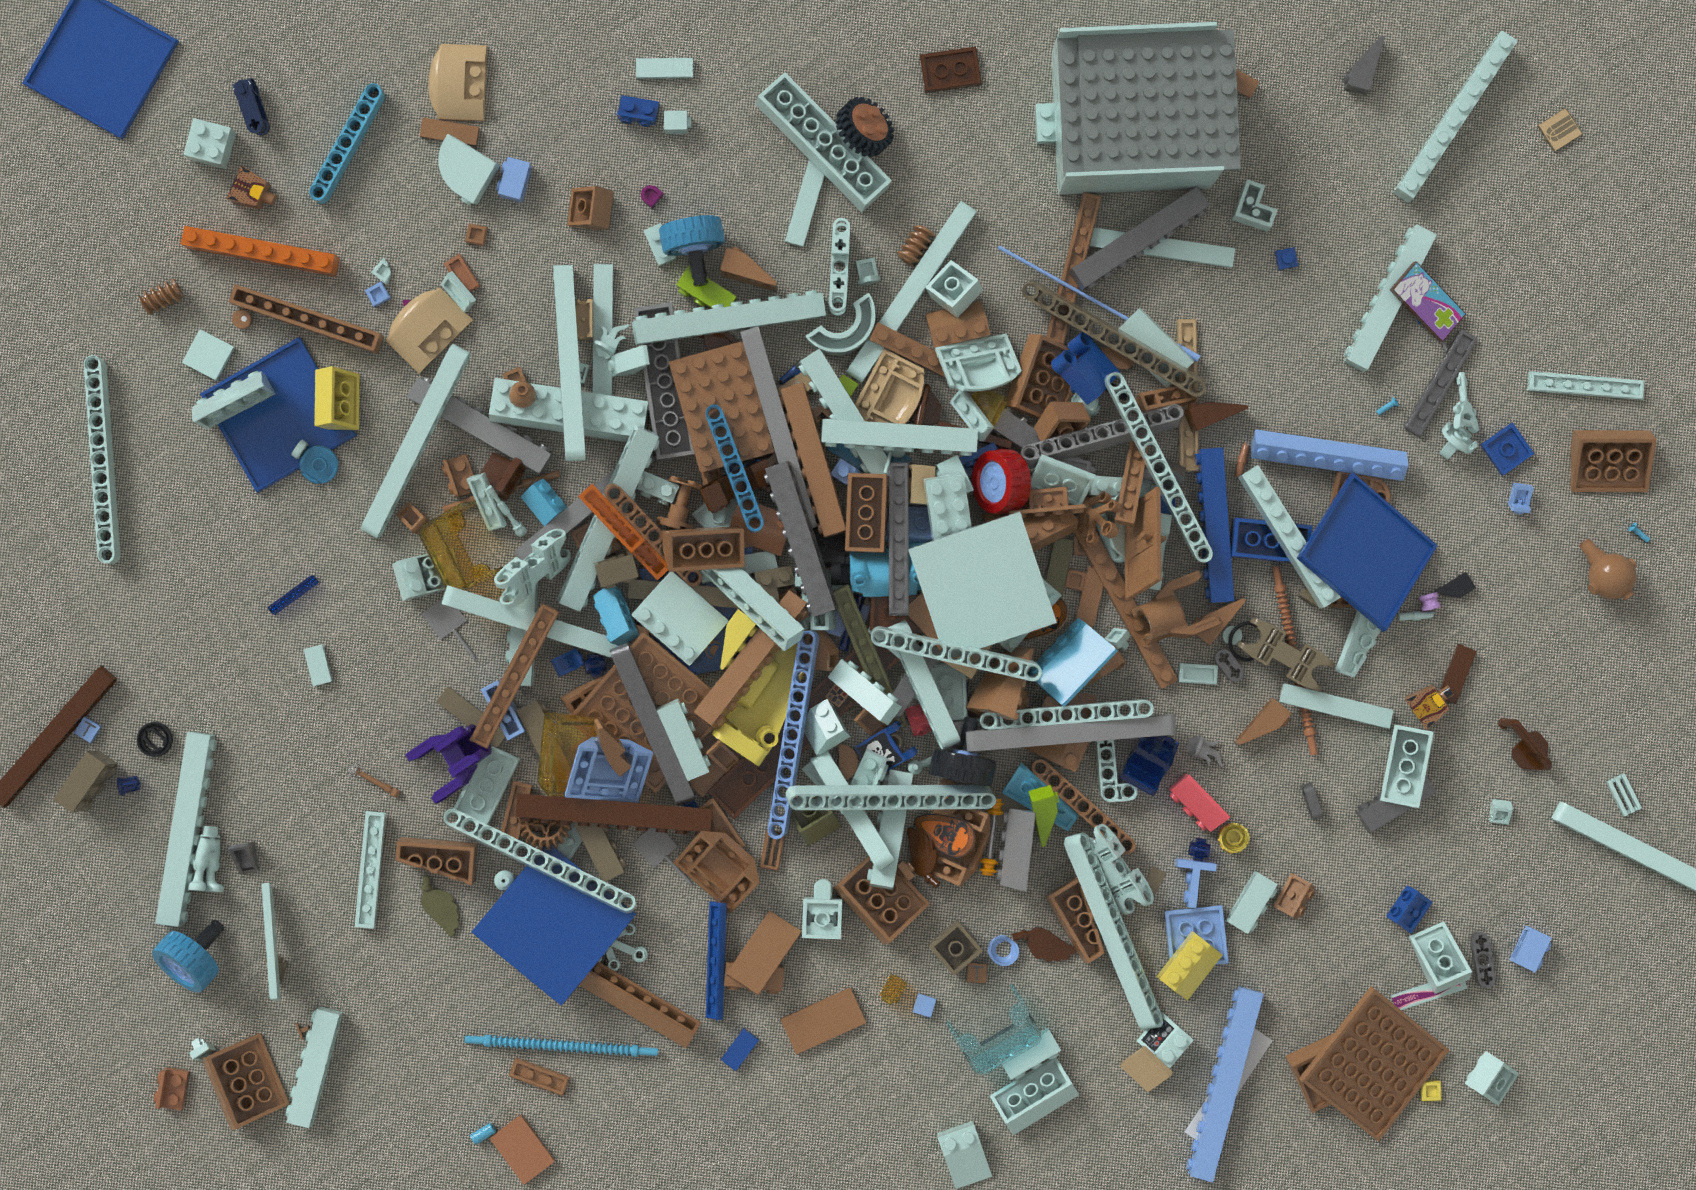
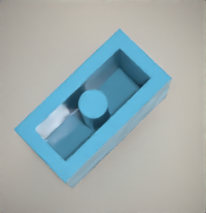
M544 478L532 484L521 496V499L544 526L567 508L563 500Z

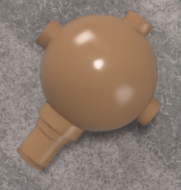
M1590 538L1579 545L1591 566L1588 573V590L1591 594H1597L1605 599L1623 598L1625 601L1634 595L1632 589L1637 579L1635 569L1637 564L1632 558L1628 559L1616 553L1606 554L1603 549L1597 548Z

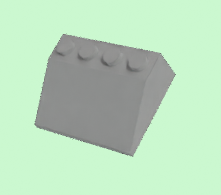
M1008 807V811H1004L1003 823H1006L1005 831L1002 830L1001 842H1004L1003 850L999 851V861H1002L1001 869H997L996 880H999L1001 886L1027 891L1035 812L1032 810Z

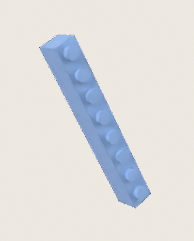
M1257 429L1254 431L1251 442V458L1400 481L1404 480L1408 469L1407 452Z

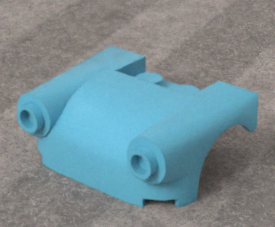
M909 542V549L926 542ZM886 546V553L850 552L852 592L863 593V597L889 596V546ZM909 554V595H915L918 590H921V586Z

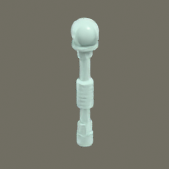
M488 486L485 490L497 502V506L502 513L512 522V529L515 531V534L519 537L524 536L527 533L526 527L522 522L515 520L510 513V509L498 497L493 486Z

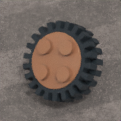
M855 97L850 99L836 115L835 123H838L836 128L841 130L838 134L840 137H845L843 140L845 144L847 142L850 143L849 148L851 150L854 147L856 148L855 153L859 154L862 152L864 157L867 155L868 157L878 156L893 141L894 134L892 133L894 128L890 127L892 121H887L889 118L888 114L883 115L884 109L882 107L878 109L876 102L871 104V99L869 98L865 101V97Z

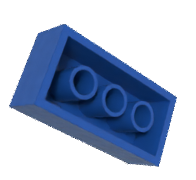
M1232 519L1230 534L1232 558L1291 563L1265 520ZM1295 524L1307 542L1312 534L1313 525Z

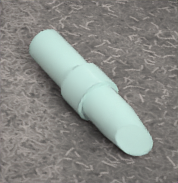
M1412 611L1410 613H1398V620L1417 621L1430 619L1435 612Z

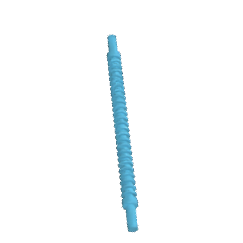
M465 1035V1043L484 1044L485 1047H491V1045L496 1047V1045H499L500 1048L502 1046L505 1048L510 1046L511 1049L515 1046L516 1049L518 1047H521V1049L526 1047L527 1050L531 1047L532 1050L543 1048L544 1051L546 1049H549V1051L551 1049H554V1051L559 1049L560 1052L562 1050H565V1052L576 1050L577 1053L579 1051H582V1053L587 1051L588 1054L592 1051L593 1054L595 1052H598V1054L604 1052V1055L606 1053L610 1055L612 1053H615V1055L620 1053L621 1056L623 1054H626V1056L631 1054L632 1057H638V1055L658 1056V1048L639 1047V1045L635 1044L629 1046V1044L627 1046H624V1044L618 1046V1043H616L614 1046L612 1043L610 1045H607V1043L602 1045L601 1042L599 1044H596V1042L591 1044L590 1041L586 1044L585 1041L574 1043L573 1040L570 1043L568 1040L566 1042H563V1040L558 1042L557 1039L555 1041H552V1039L541 1041V1038L530 1040L529 1037L525 1040L524 1037L522 1039H519V1037L514 1039L513 1036L509 1039L508 1036L497 1038V1035L494 1037L492 1035H485V1037Z

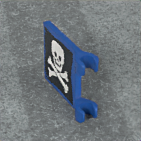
M899 721L893 722L854 747L861 759L866 749L888 758L886 761V765H888L887 772L914 757L918 752L913 746L902 753L891 736L892 733L901 727Z

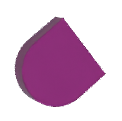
M653 185L645 186L641 191L643 202L652 209L664 195L661 190Z

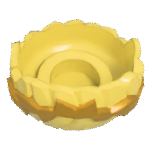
M1229 823L1219 831V844L1224 851L1230 854L1239 853L1249 843V832L1239 823Z

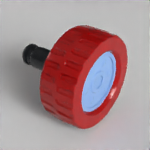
M997 449L986 451L980 455L973 467L972 487L974 489V497L979 506L991 514H1006L1009 511L1020 510L1029 498L1031 475L1033 472L1029 471L1025 459L1014 450Z

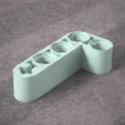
M1105 740V743H1110V747H1100V743L1104 744V741H1095L1100 797L1107 802L1135 799L1138 794L1135 785L1131 783H1118L1114 740ZM1104 749L1110 751V758L1107 760L1101 758V752ZM1109 768L1112 771V776L1109 779H1104L1102 773L1105 769ZM1127 786H1130L1133 790L1132 795L1129 797L1123 794V790ZM1105 789H1113L1114 794L1111 798L1104 796Z

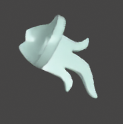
M629 324L614 327L608 335L607 329L601 326L603 335L599 341L596 340L594 342L597 355L603 356L605 359L613 356L616 353L620 340L626 339L624 336L616 338V335L619 331L628 328Z

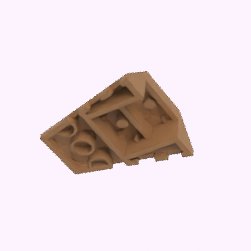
M1016 647L1011 653L1005 650L1002 654L1032 660L1034 649ZM999 659L991 667H996L999 664ZM1012 662L1008 666L1010 671L1018 669V663ZM988 671L974 691L966 707L968 715L980 718L984 712L996 713L1006 720H1018L1017 706H1021L1023 699L1020 697L1021 689L1025 688L1027 681Z

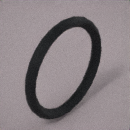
M1250 621L1242 622L1236 625L1231 631L1228 639V645L1232 655L1238 660L1246 662L1253 661L1255 659L1251 657L1245 658L1239 656L1234 651L1232 640L1235 632L1240 627L1246 625L1256 627L1255 625L1250 623Z

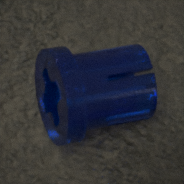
M137 775L117 778L120 796L141 790Z

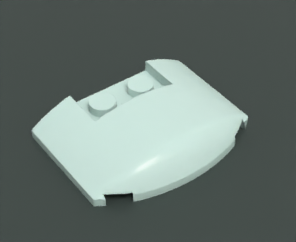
M1007 333L935 348L948 385L953 389L967 392L991 390L1009 383L1022 372Z

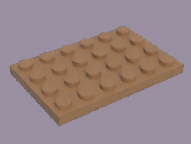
M743 341L669 361L700 474L724 467L706 420L705 412L710 405L715 404L721 407L741 462L775 453ZM711 410L708 415L711 419H717L720 413L717 410ZM718 428L715 432L718 437H724L727 433L724 428ZM725 446L722 452L724 455L729 456L733 453V448Z

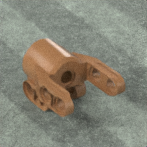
M1200 570L1169 581L1151 601L1131 609L1133 617L1146 616L1149 622L1151 632L1145 634L1143 638L1146 645L1167 637L1187 639L1223 624L1220 616H1213L1188 626L1183 607L1173 593L1193 585L1194 582L1203 578Z

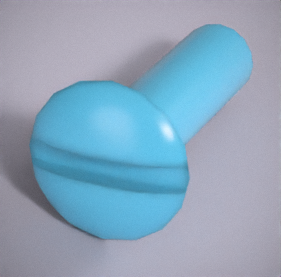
M1392 397L1391 402L1378 409L1376 413L1381 415L1393 406H1399V404Z
M1633 523L1629 527V532L1633 531L1646 543L1650 540L1637 527V523Z

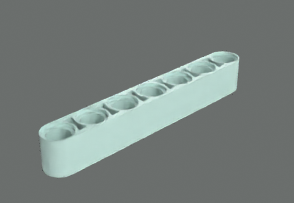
M906 620L888 627L912 633ZM896 636L893 640V643L896 645H901L904 642L902 636ZM913 642L912 647L919 649L917 642ZM896 650L940 748L944 750L961 742L923 656Z
M828 751L810 759L825 785H849ZM841 810L878 871L895 861L865 810Z

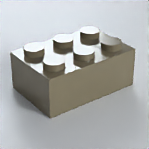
M99 750L87 751L53 800L71 813L88 810L94 803L92 799L95 795L100 794L104 789V782L107 778L110 779L116 772L115 767L118 763Z

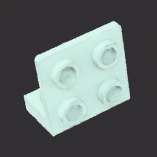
M866 749L851 781V785H880L888 769V765H886L888 758Z

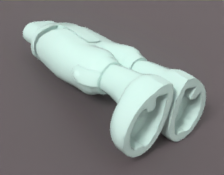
M204 826L203 834H200L193 862V868L196 871L193 881L189 883L188 890L205 892L224 891V887L215 880V872L218 871L220 866V839H217L220 838L218 836V827ZM204 871H206L205 880L203 881Z

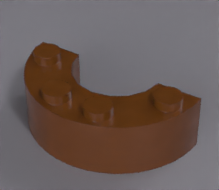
M767 459L744 467L752 490L759 488L761 491L770 487L764 477V474H766L765 468L770 467ZM737 469L731 473L737 474L740 471V469ZM727 474L699 488L705 505L712 514L721 511L722 507L731 503L730 500L735 498ZM739 482L736 485V490L739 492H744L747 489L744 482Z

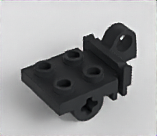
M815 519L816 524L820 523L819 519ZM818 526L813 528L825 567H831V585H851L850 553L845 551L846 532L825 538L823 534L820 535Z

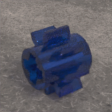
M597 654L587 655L588 660H584L586 674H591L593 678L602 676L601 671H606L603 656L598 657Z
M1196 838V841L1190 842L1188 854L1193 856L1194 861L1203 862L1204 858H1209L1211 845L1206 843V839Z

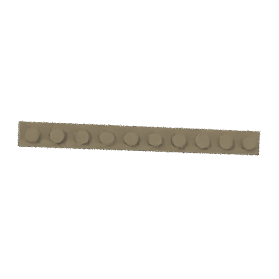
M536 700L516 710L559 796L565 797L574 760L570 753L566 754L563 748L566 745L562 737H557L554 731L557 727L552 719H548L546 705L544 702L540 703L539 700ZM573 821L604 882L626 872L625 867H627V864L622 856H618L616 852L618 850L617 844L614 839L610 840L607 834L610 832L608 828L597 827L598 823H590V827L578 826V822Z

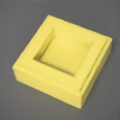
M1440 1080L1425 1081L1420 1088L1421 1101H1442Z

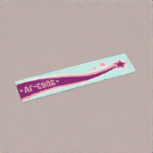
M1463 982L1434 994L1431 986L1427 983L1393 994L1391 997L1394 1005L1403 1010L1467 989V986Z

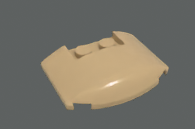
M441 44L431 63L428 80L431 105L439 120L484 121L487 45Z
M441 288L424 292L405 305L394 319L386 342L419 374L473 321Z
M883 349L855 403L864 421L906 424L916 411L922 397L924 369Z

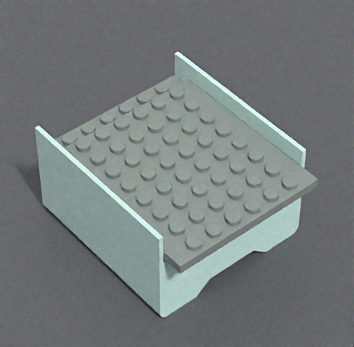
M1217 22L1060 28L1052 50L1054 103L1035 105L1036 144L1055 143L1058 195L1083 194V192L1111 193L1194 189L1197 186L1199 189H1209L1223 171L1240 170L1234 29L1215 30Z

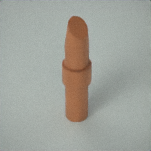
M1244 442L1240 456L1237 459V467L1234 477L1237 478L1243 474L1247 463L1249 446L1246 442Z

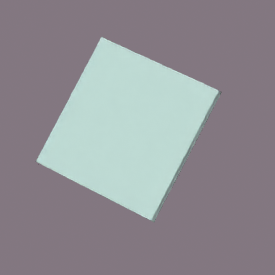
M1020 511L908 549L939 640L981 649L1057 623ZM954 649L951 652V657L953 658L961 655L959 649Z

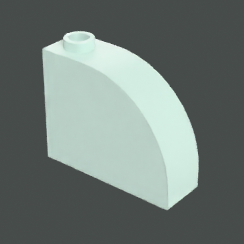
M447 134L441 144L438 162L443 180L450 189L462 196L460 200L468 205H471V203L478 205L500 165L453 135Z

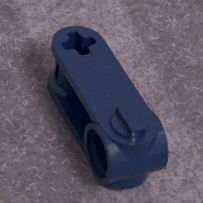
M251 77L237 81L233 84V91L238 100L247 129L251 133H256L260 136L266 135L269 132L270 125L255 80Z

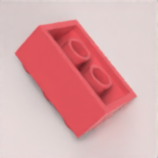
M1183 774L1168 789L1171 792L1169 795L1171 799L1176 803L1180 802L1184 806L1182 810L1189 817L1194 816L1198 820L1196 824L1203 831L1212 832L1230 818L1217 802L1188 774Z

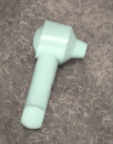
M932 756L921 761L912 760L908 764V771L915 775L919 774L922 768L931 764Z

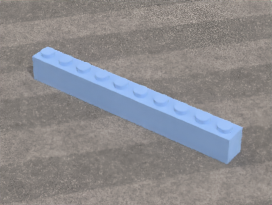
M1238 986L1237 990L1234 989L1233 1006L1229 1008L1227 1013L1228 1025L1222 1031V1038L1224 1039L1222 1046L1219 1045L1217 1050L1218 1062L1212 1068L1211 1075L1213 1080L1212 1083L1208 1084L1206 1091L1208 1099L1202 1105V1121H1198L1196 1132H1198L1197 1140L1194 1139L1192 1142V1158L1188 1159L1186 1170H1188V1174L1191 1177L1209 1182L1214 1180L1264 995L1260 991Z

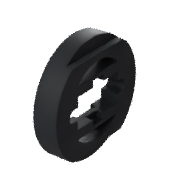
M159 722L145 724L137 734L138 748L147 756H162L170 750L173 744V736L170 729ZM156 728L162 730L166 738ZM147 731L156 733L164 741L162 743L164 747L158 748L147 738ZM145 742H146L148 745H150L155 751L150 750V749L146 746Z

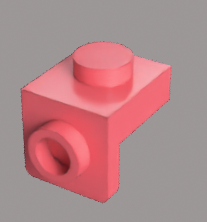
M920 704L905 709L913 736H923L932 731Z

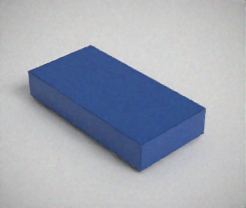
M743 1028L720 1060L737 1071L759 1039Z

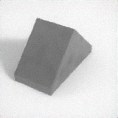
M254 842L228 847V851L240 875L259 871Z

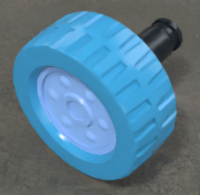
M714 215L694 216L662 225L659 228V235L663 253L668 256L688 255L691 275L694 280L693 285L695 287L707 285L708 280L703 252L716 249L725 243L720 217Z
M212 920L211 924L195 940L180 932L171 931L153 949L152 956L162 971L176 983L192 992H202L219 972L217 963L206 950L219 937L220 933L224 931V926L219 921Z

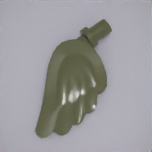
M423 876V885H421V890H423L421 905L423 909L444 929L448 936H454L455 929L460 924L457 912L458 905L453 902V895L441 889H432V885H430L431 876Z

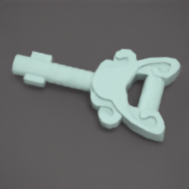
M1459 372L1457 374V385L1459 386L1460 402H1457L1453 407L1455 413L1454 429L1467 427L1469 432L1473 434L1479 431L1478 422L1475 417L1477 413L1467 399L1466 386L1468 384L1465 372Z

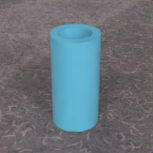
M490 1122L470 1136L474 1144L477 1145L495 1134L496 1129Z

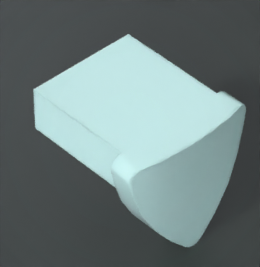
M875 257L856 261L859 276L858 285H870L881 281L880 276H878Z

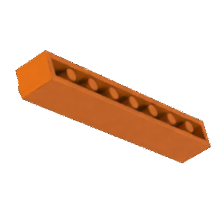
M184 226L181 245L187 249L336 277L340 259L331 253L190 226Z

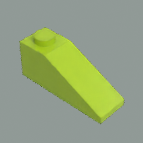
M1051 785L1028 791L1032 811L1035 812L1037 835L1042 847L1046 846L1058 813L1057 803H1060L1058 794L1053 792Z

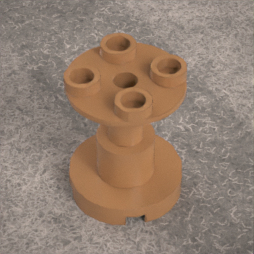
M670 475L668 481L680 486L675 505L671 504L667 518L657 517L656 524L667 526L673 530L694 529L695 526L686 524L690 510L686 506L691 489L699 491V488L703 485L688 480L687 483V481L679 477Z

